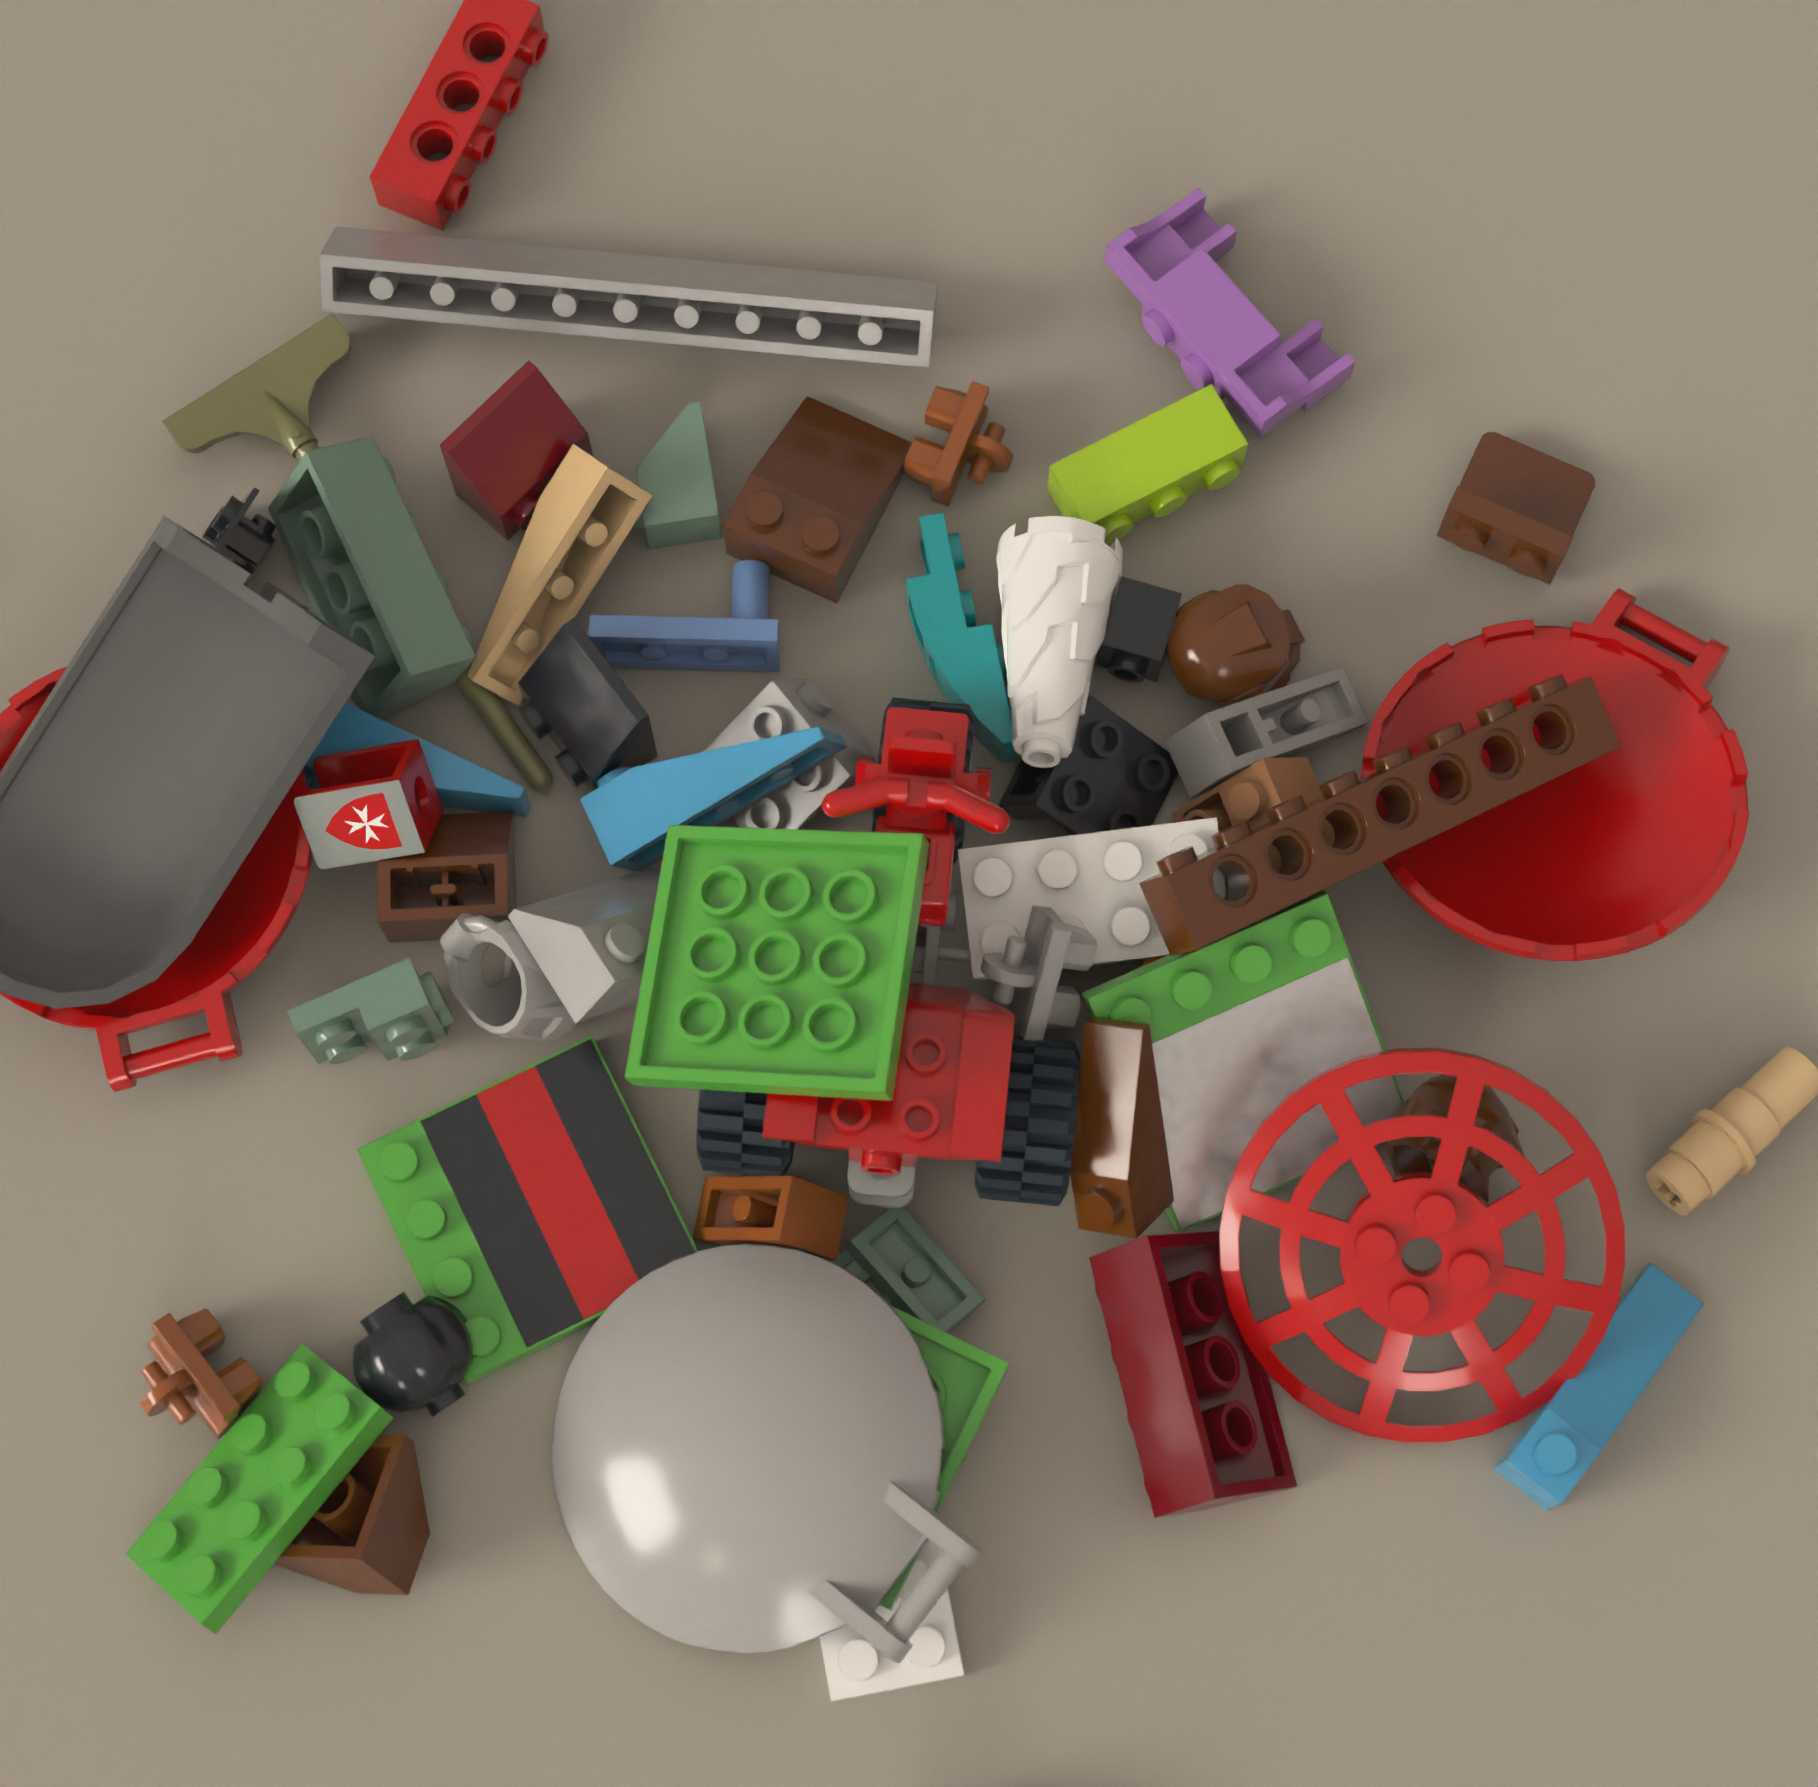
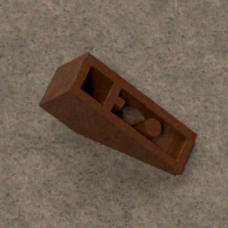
M1091 1017L1085 1022L1070 1168L1079 1229L1137 1239L1174 1202L1149 1024Z

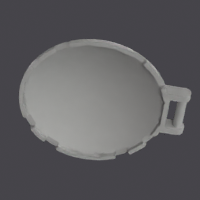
M739 1244L697 1251L655 1269L622 1293L594 1323L573 1358L559 1395L552 1439L553 1477L564 1524L576 1551L588 1571L603 1590L625 1611L646 1626L669 1638L699 1648L731 1653L771 1652L796 1647L848 1625L885 1656L897 1663H901L913 1647L909 1639L963 1566L971 1569L983 1553L978 1545L935 1511L940 1491H937L941 1471L942 1448H945L944 1421L939 1394L934 1389L928 1368L921 1355L922 1350L906 1323L884 1298L849 1271L823 1258L799 1250L774 1245ZM929 1539L942 1550L887 1622L875 1610Z

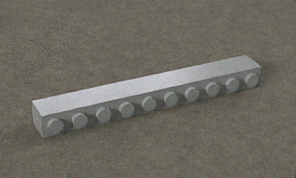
M335 227L320 253L322 312L925 368L930 367L935 336L939 282L346 227Z

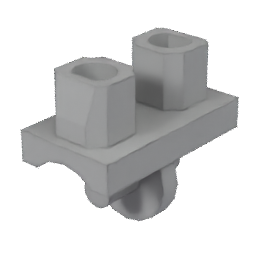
M1033 905L1024 938L1009 936L1004 953H987L983 957L980 968L981 972L986 977L996 981L992 998L999 1003L1006 1004L1005 1009L1015 1014L1014 1022L1022 1027L1020 1035L1024 1040H1043L1046 1029H1065L1076 1026L1081 1007L1080 995L1074 987L1058 985L1062 968L1087 971L1092 967L1097 949V940L1087 929L1064 923L1052 908Z

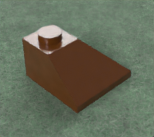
M379 1435L273 1565L354 1593L409 1595L430 1535L414 1441L407 1435Z

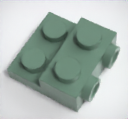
M410 957L286 1010L297 1036L318 1064L329 1060L331 1064L351 1060L362 1054L366 1050L365 1043L372 1040L376 1042L387 1060L397 1056L401 1061L412 1060L434 1049L436 1046L434 1040L447 1035L444 1027L455 1023L440 987H438L432 972L430 971L420 976Z

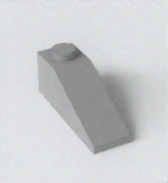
M1340 667L1205 713L1164 740L1191 798L1211 790L1262 758L1294 757L1368 724L1369 721L1344 667Z

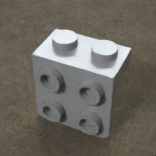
M806 678L772 680L703 751L815 727L841 735L847 745V748L734 814L732 817L741 828L801 830L822 809V800L828 793L855 786L858 755L871 756L873 753L867 740L853 728L846 727L833 712L834 703L832 698L814 681L807 680Z

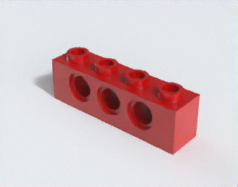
M528 0L463 1L370 174L371 183L380 206L442 231L452 213L458 214L462 211L470 194V179L479 163L485 164L494 151L497 141L496 129L504 114L511 115L519 104L523 90L522 80L530 65L537 66L545 54L548 44V33L544 30L540 5ZM489 55L501 56L499 59L492 62L480 61L482 58ZM464 103L475 104L473 108L467 111L454 110L457 106ZM437 152L450 153L446 158L439 161L427 160L429 156Z

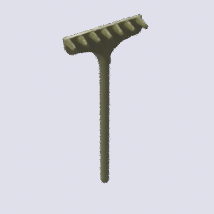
M332 313L162 422L177 445L188 453H200L216 443L246 433L262 435L282 445L294 459L300 461L306 451L319 448L317 445L318 440L311 431L309 401L313 388L332 369L349 357L351 353L349 336L334 313ZM471 662L456 680L457 684L529 785L539 791L548 789L553 781L551 771L497 695L467 677L473 663Z

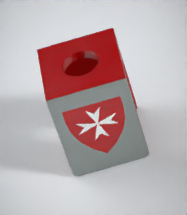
M419 739L316 757L313 762V769L320 789L297 793L294 805L316 864L320 869H330L425 853L444 810Z

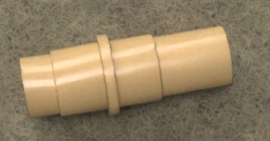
M1784 1047L1740 1087L1730 1090L1711 1109L1698 1110L1691 1118V1127L1665 1149L1663 1157L1646 1171L1647 1183L1655 1195L1675 1213L1686 1216L1705 1199H1711L1737 1174L1747 1175L1756 1165L1755 1158L1779 1137L1781 1129L1818 1096V1069L1799 1051L1790 1047Z

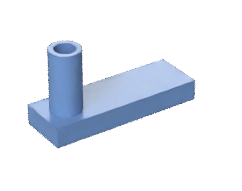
M743 560L733 566L730 618L590 615L588 637L612 668L779 672L780 669L779 619H768L770 568L761 561Z

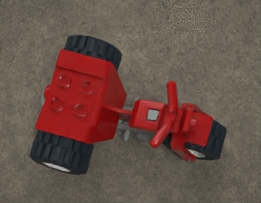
M893 697L884 712L878 764L875 763V757L858 755L855 786L832 791L822 800V810L831 818H840L873 809L872 832L923 834L930 844L915 947H925L924 962L914 961L913 973L923 974L922 983L911 981L909 983L893 1101L700 1090L696 1147L697 1156L703 1171L753 1176H784L791 1166L796 1142L813 1147L848 1150L849 1164L847 1176L849 1195L852 1200L861 1205L887 1208H903L907 1206L914 1195L918 1157L940 1160H977L974 1185L980 1199L1059 1207L1067 1194L1080 1073V1055L1075 1042L1051 1039L1030 1041L1024 1040L1021 1036H1013L1015 1019L1013 1012L967 988L935 985L938 960L967 962L970 959V952L968 950L939 947L941 931L954 932L957 893L950 892L952 865L959 858L958 849L963 848L965 822L968 821L994 834L1006 831L1010 824L1008 813L989 802L993 768L977 767L975 773H970L975 717L970 705Z

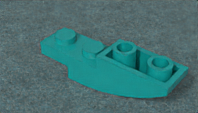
M944 513L920 516L919 544L926 575L906 578V603L919 647L936 684L947 702L971 706L975 717L974 737L1000 762L1014 761L1015 751L1012 745L1010 702L1008 703L1004 681H1007V669L1003 643L996 644L992 623L976 626V614L971 590L959 591L955 570L965 568L959 533L948 534Z

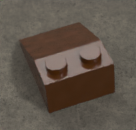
M807 396L753 469L723 525L726 554L741 561H761L769 566L770 574L837 604L904 475V462L912 442Z

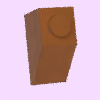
M705 1176L693 1240L715 1246L739 1244L774 1245L799 1250L827 1261H837L849 1196L795 1176Z

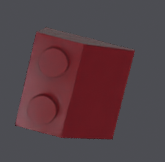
M529 360L440 444L455 494L507 541L520 528L524 531L527 530L541 494L573 444L593 456L588 432L540 370Z

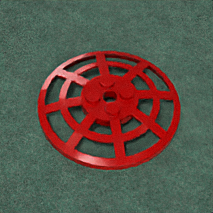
M1396 1048L1359 1056L1319 1073L1288 1094L1260 1123L1240 1154L1226 1189L1219 1230L1220 1271L1229 1309L1246 1345L1267 1374L1296 1401L1328 1421L1366 1436L1404 1443L1450 1442L1484 1435L1523 1419L1549 1402L1567 1379H1574L1581 1372L1603 1340L1618 1304L1625 1269V1226L1617 1190L1598 1147L1578 1119L1548 1090L1516 1070L1475 1054L1441 1048ZM1438 1073L1457 1077L1447 1117L1434 1114L1401 1115L1377 1120L1364 1126L1345 1092V1089L1361 1082L1396 1074ZM1484 1084L1506 1092L1535 1110L1564 1137L1574 1153L1539 1174L1531 1162L1510 1143L1491 1131L1475 1125ZM1320 1103L1339 1140L1329 1146L1308 1167L1295 1187L1289 1202L1251 1189L1259 1167L1276 1141L1301 1115ZM1405 1137L1441 1138L1432 1172H1409L1393 1177L1375 1146L1386 1141ZM1468 1146L1480 1150L1499 1162L1518 1180L1521 1186L1487 1205L1480 1195L1459 1181ZM1351 1159L1368 1191L1356 1202L1347 1219L1342 1220L1309 1209L1325 1181L1342 1164ZM1587 1177H1589L1598 1197L1605 1229V1271L1602 1286L1563 1278L1565 1271V1237L1560 1214L1554 1199ZM1535 1210L1540 1219L1544 1237L1545 1265L1543 1274L1504 1265L1505 1255L1501 1230ZM1243 1215L1281 1229L1279 1241L1280 1271L1285 1293L1291 1307L1256 1322L1248 1305L1240 1272L1239 1234ZM1301 1236L1340 1248L1341 1270L1345 1282L1309 1298L1305 1290L1300 1268ZM1429 1238L1439 1245L1442 1252L1436 1265L1427 1270H1416L1404 1262L1402 1258L1403 1249L1413 1239ZM1496 1292L1534 1300L1531 1310L1518 1329L1493 1350L1476 1323L1475 1318L1488 1306ZM1555 1305L1593 1312L1585 1334L1566 1362L1540 1387L1522 1398L1504 1367L1514 1361L1535 1341L1549 1320ZM1359 1306L1372 1320L1386 1327L1376 1362L1363 1357L1347 1347L1324 1323ZM1306 1332L1313 1343L1335 1363L1356 1376L1370 1381L1359 1414L1338 1407L1308 1388L1280 1361L1270 1346ZM1450 1332L1468 1361L1467 1364L1439 1371L1403 1370L1413 1336H1434ZM1479 1380L1498 1411L1479 1419L1444 1426H1405L1385 1422L1396 1389L1407 1391H1441L1466 1386Z

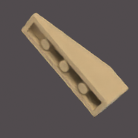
M573 444L538 500L467 677L480 686L519 706L523 697L518 682L561 627L576 617L653 495Z

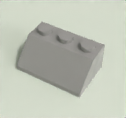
M648 868L513 909L508 915V918L575 1024L638 1003L661 870Z

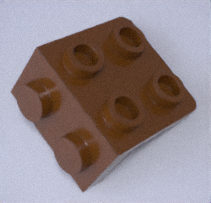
M1487 432L1479 441L1459 487L1457 486L1436 536L1450 541L1464 550L1475 552L1512 568L1522 575L1535 578L1550 585L1574 537L1575 529L1593 492L1595 478L1585 470L1499 433Z

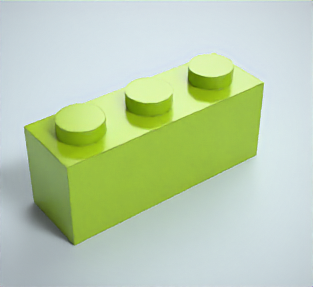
M1210 384L1051 464L1049 467L1047 490L1064 517L1086 520L1106 528L1105 543L1109 545L1115 542L1116 537L1118 540L1125 537L1133 529L1134 523L1152 514L1156 518L1165 517L1182 507L1188 499L1187 496L1205 487H1208L1210 491L1218 490L1234 481L1240 475V469L1243 468L1248 442L1213 385Z

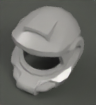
M462 913L441 936L440 943L444 949V960L448 969L447 979L451 991L480 1027L505 1038L521 1037L539 1042H552L563 1037L577 1025L512 922L508 920L496 922L482 915L473 916L469 913ZM494 944L502 948L507 954L504 963V980L493 987H488L483 977L482 960L488 946Z

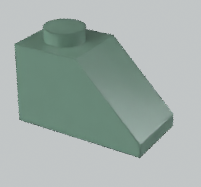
M701 401L687 404L636 468L638 486L653 496L635 522L633 530L645 528L649 549L722 538Z

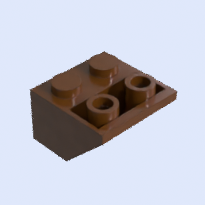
M513 811L442 814L425 853L377 861L378 924L389 943L440 940L441 936L462 913H469L473 916L482 915L496 922L510 921L508 915L513 909H516L515 826Z

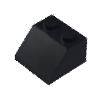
M575 618L571 619L561 627L518 682L525 703L518 708V711L539 740L548 734L561 752L554 758L572 785L577 788L585 782L592 792L598 788L597 781L608 772L621 767L632 768L645 765L656 758L658 754L649 715Z

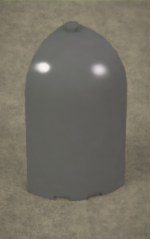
M163 516L0 771V991L9 996L56 1009L109 1004L156 981L191 944L375 657L351 637L310 613L309 608L273 584L267 582L261 592L248 584L253 574L235 563L236 560L166 516Z

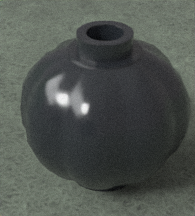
M402 1292L361 1320L360 1323L368 1336L354 1345L353 1370L355 1379L363 1393L384 1409L406 1412L426 1407L432 1417L464 1396L465 1392L459 1385V1382L463 1380L473 1361V1348L470 1333L465 1325L468 1320L462 1312L451 1303L429 1295L413 1305L406 1293Z

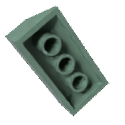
M373 436L306 451L269 505L268 511L317 617L344 632L375 656L352 693L361 710L385 721L453 684L476 658L473 652L472 637L466 625L459 621L447 596L444 576L436 566H433L421 540L419 523L414 514L407 510L396 487L393 467L389 460L381 455Z

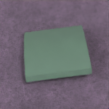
M904 1207L888 1209L850 1240L847 1248L837 1256V1261H830L868 1284L891 1306L948 1334L968 1318L985 1300Z

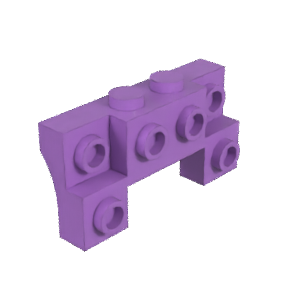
M1198 187L1162 214L1141 225L1129 228L1107 244L1104 262L1142 303L1141 316L1146 332L1154 342L1160 346L1167 344L1181 360L1182 370L1192 385L1200 390L1212 384L1221 400L1226 398L1261 437L1297 409L1301 408L1305 412L1348 380L1352 375L1356 361L1348 352L1341 358H1338L1320 339L1324 326L1316 318L1279 345L1281 334L1215 262L1234 248L1237 230L1230 222L1222 228L1219 227L1204 210L1206 195Z

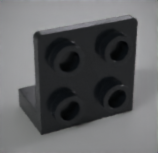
M1088 696L1085 714L1080 715L1073 750L1069 756L1061 758L1059 764L1048 768L1034 767L1021 759L998 807L1004 809L1008 815L1016 820L1049 818L1071 835L1151 826L1179 772L1170 753L1094 697Z

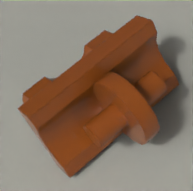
M972 381L967 393L936 386L925 413V424L949 432L950 435L945 446L916 436L912 441L904 462V474L932 487L933 502L947 507L950 506L967 462L972 464L967 479L979 485L984 484L989 471L1006 472L1014 458L1013 454L1001 443L1006 431L1003 426L991 422L988 424L984 436L979 435L988 414V407L984 404L989 394L988 386Z
M205 1308L191 1314L178 1322L168 1313L152 1325L156 1335L149 1342L148 1348L158 1361H153L141 1371V1374L153 1389L147 1393L140 1404L148 1416H155L169 1409L180 1425L193 1418L197 1411L216 1438L219 1439L236 1422L239 1411L259 1393L262 1384L261 1378L248 1361L242 1357L218 1373L214 1372L204 1357L224 1344L225 1334L208 1309Z

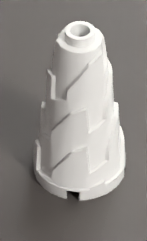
M1064 516L1029 518L1027 533L1016 536L1015 523L1002 534L996 556L998 586L1002 604V640L1007 669L1008 697L1010 698L1012 714V745L1014 751L1022 756V760L1025 763L1040 768L1056 766L1061 758H1067L1073 750L1080 715L1085 714L1095 656L1104 640L1107 619L1110 616L1116 585L1122 575L1123 549L1117 537L1115 543L1109 547L1105 543L1106 528L1086 520Z

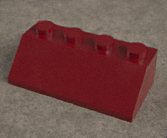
M1219 1231L1146 1235L1089 1257L1095 1280V1291L1101 1304L1111 1344V1354L1120 1379L1128 1411V1422L1133 1431L1144 1475V1486L1150 1499L1154 1518L1202 1511L1298 1487L1269 1376L1246 1345L1229 1309L1220 1271ZM1246 1293L1247 1302H1248V1305H1249V1307H1250V1304H1249V1301H1248V1297H1247V1293Z

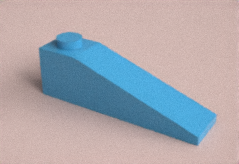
M348 703L344 704L303 768L308 787L311 783L320 787L313 769V762L317 756L419 739L442 807L480 812L513 811L514 816L526 817L532 807L525 787Z
M815 727L632 768L621 767L603 775L597 781L598 788L580 798V801L610 865L638 872L663 857L668 825L714 827L847 748V745L841 735Z
M1652 1263L1648 1264L1617 1305L1603 1340L1581 1372L1574 1379H1567L1551 1400L1537 1410L1493 1469L1546 1511L1560 1505L1609 1441L1704 1303Z

